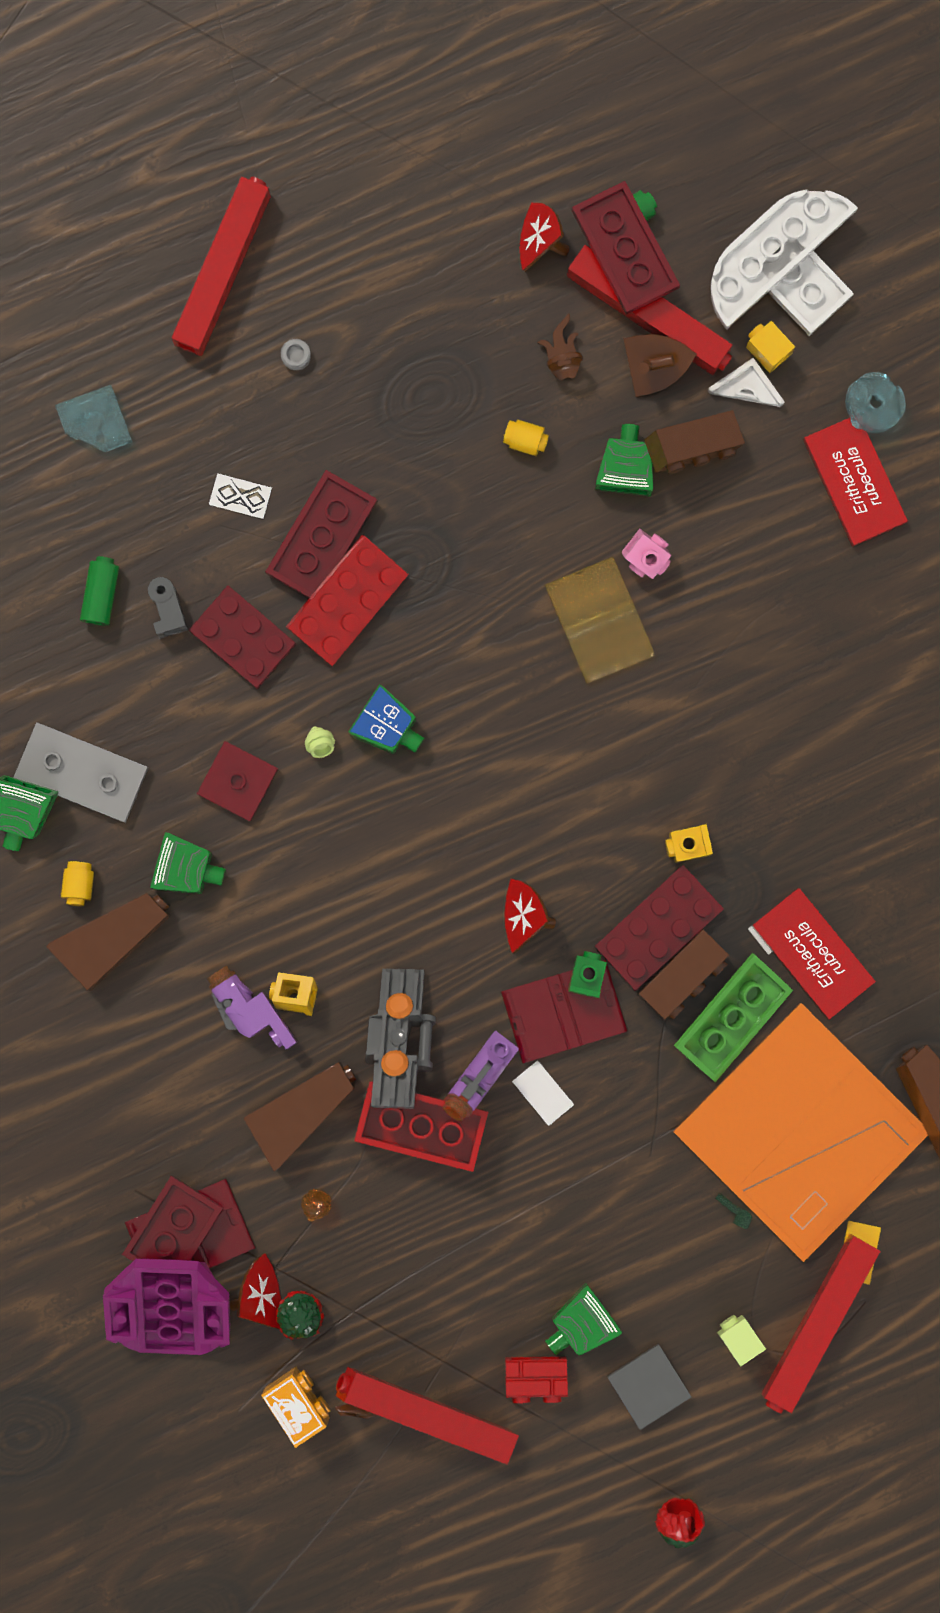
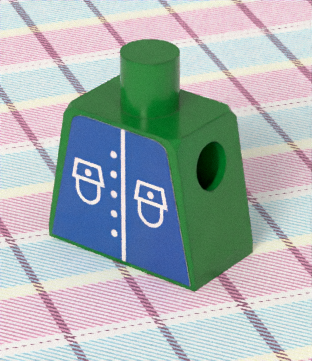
M380 684L348 731L349 735L353 738L391 754L396 752L400 744L416 753L425 739L411 729L416 721V716Z

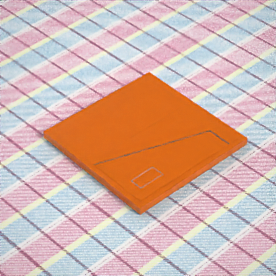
M799 1003L673 1131L802 1262L928 1136L923 1124L802 1003Z

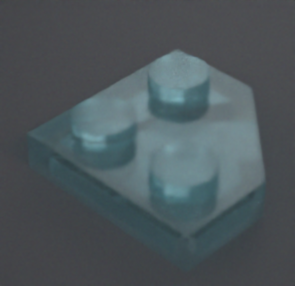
M112 385L55 405L66 435L88 443L103 452L133 442Z

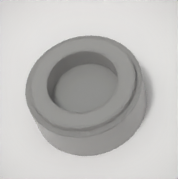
M300 339L288 340L281 348L283 364L291 370L305 368L311 359L309 346Z

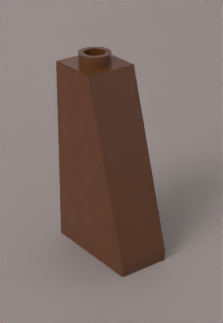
M146 893L51 941L46 947L87 991H92L170 917L166 912L169 906L158 894L152 897Z
M928 1045L919 1049L913 1046L901 1056L903 1062L896 1068V1071L940 1159V1059Z
M340 1062L336 1063L244 1117L246 1124L273 1171L280 1168L354 1090L355 1087L352 1082L357 1079L348 1064L342 1066Z

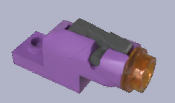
M228 966L223 967L207 978L211 984L209 988L213 992L212 997L228 1030H238L239 1033L251 1038L270 1025L273 1030L269 1032V1035L278 1048L283 1045L285 1049H289L298 1043L265 992H261L252 998L251 994L253 992L240 981L234 970L230 971Z
M494 1031L445 1097L444 1111L457 1121H463L465 1117H470L519 1048L497 1031Z

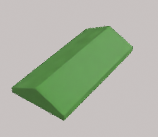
M752 953L674 1046L689 1061L716 1082L793 990Z

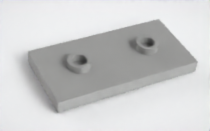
M36 722L13 778L59 791L58 796L126 823L148 767Z

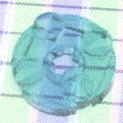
M879 372L866 373L849 386L845 402L847 412L851 417V424L855 428L871 433H881L893 427L903 416L906 406L904 393L899 385L895 386L889 381L891 378L886 374ZM872 396H875L876 401L881 402V406L877 409L870 404Z

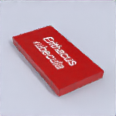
M859 414L804 437L803 441L852 547L908 522Z
M800 888L793 891L752 925L753 929L828 1020L876 982Z

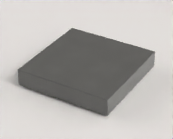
M659 1344L607 1375V1378L640 1430L691 1398V1395Z

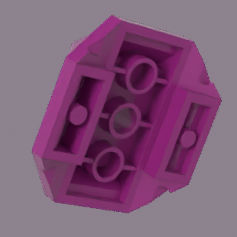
M135 1259L104 1289L103 1305L106 1340L110 1342H119L125 1347L140 1353L202 1355L213 1351L219 1346L222 1348L230 1345L229 1292L215 1279L205 1262Z

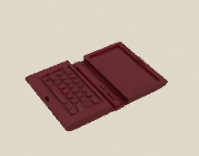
M607 964L599 998L568 992L572 970L501 991L522 1063L627 1032ZM586 968L583 971V976L588 980L594 977L593 969ZM513 1023H516L517 1030L514 1029Z
M221 1180L198 1190V1192L224 1208L191 1261L205 1262L208 1268H211L255 1249L227 1180ZM147 1213L124 1222L131 1239Z

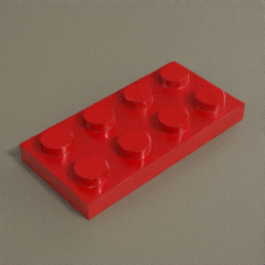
M361 535L286 625V628L324 661L333 666L409 574L366 536Z

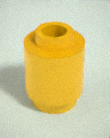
M509 420L503 443L508 444L510 449L537 456L539 451H545L549 435L544 434L545 427L522 420H517L516 422Z
M77 861L68 862L67 868L63 872L61 898L67 899V905L84 906L85 901H91L94 872L91 871L92 864Z

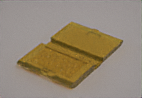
M613 557L545 584V588L559 621L564 628L586 683L655 656Z

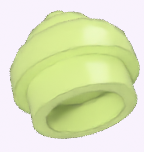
M314 726L305 740L306 750L315 758L326 757L334 750L335 739L333 734L328 730Z

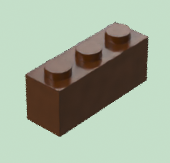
M733 410L658 429L644 439L655 472L667 470L668 474L679 472L685 469V465L692 463L694 467L705 465L711 462V458L719 457V460L731 458L736 455L735 450L745 444Z
M703 929L638 995L663 1020L668 1016L673 1020L685 1008L682 1002L689 995L695 998L707 986L703 981L711 973L716 977L728 965L724 960L729 954Z

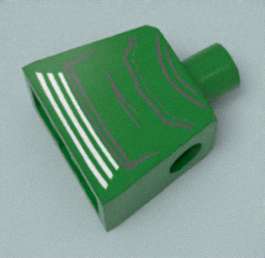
M622 424L620 439H608L596 480L595 490L651 496L653 491L652 461L645 442L638 441L640 426Z
M1 776L0 830L6 832L2 846L8 850L20 851L23 837L28 839L37 837L46 822L59 791L10 776Z
M165 832L150 888L159 891L202 894L205 882L222 886L226 868L210 865L212 852Z
M585 1283L553 1316L552 1320L559 1330L546 1339L545 1342L555 1355L571 1345L576 1354L580 1356L622 1334V1331L589 1285Z

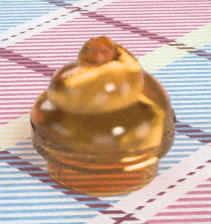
M319 1189L309 1190L301 1200V1207L307 1220L312 1222L327 1216L331 1210V1197Z

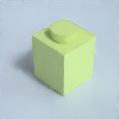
M733 1315L720 1324L722 1329L717 1333L740 1366L766 1350L742 1315L738 1318Z

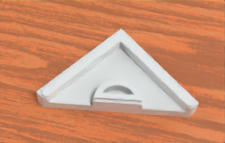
M754 358L716 382L707 390L712 395L781 407L785 403Z

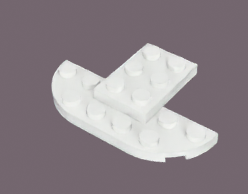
M801 190L780 199L734 240L720 256L711 280L713 308L725 329L727 330L765 294L769 293L810 336L851 299L854 293L821 260L814 250L857 211L858 207L847 198L831 191Z

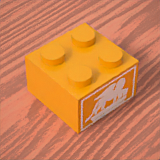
M297 1366L266 1386L261 1394L295 1448L326 1428L330 1419L328 1413L331 1412L322 1396L317 1398L313 1393L312 1386L314 1384L305 1370L300 1372Z

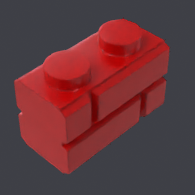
M566 1356L505 1357L506 1398H512L513 1403H530V1397H543V1402L545 1403L561 1402V1397H568Z

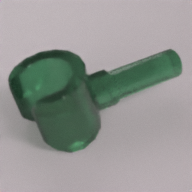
M719 1193L715 1199L736 1214L732 1223L748 1229L752 1221V1215L748 1211L734 1205L724 1195Z

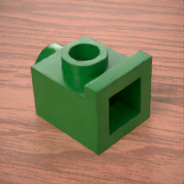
M584 951L583 956L577 955L575 957L568 992L593 998L600 997L607 962L601 961L602 955ZM586 968H591L594 971V977L590 980L583 976V971Z

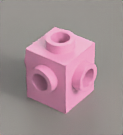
M641 529L637 531L622 550L624 558L631 562L629 568L642 578L645 574L652 579L657 573L659 575L663 574L671 562L669 560L671 554L666 548L669 544L657 534L651 537Z

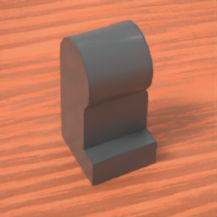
M164 577L153 579L149 583L148 594L156 604L161 621L153 623L157 636L161 639L187 631L188 628L177 591L172 582Z

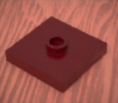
M224 741L197 795L251 822L278 768Z

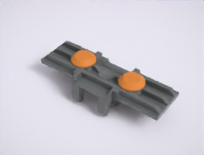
M382 969L378 1014L369 1016L365 1056L367 1064H374L371 1107L414 1109L417 1072L432 1071L433 1063L430 1061L432 1027L436 1025V1017L422 1014L425 970ZM412 1027H420L418 1057L417 1055H408L407 1053L408 1034L411 1033Z

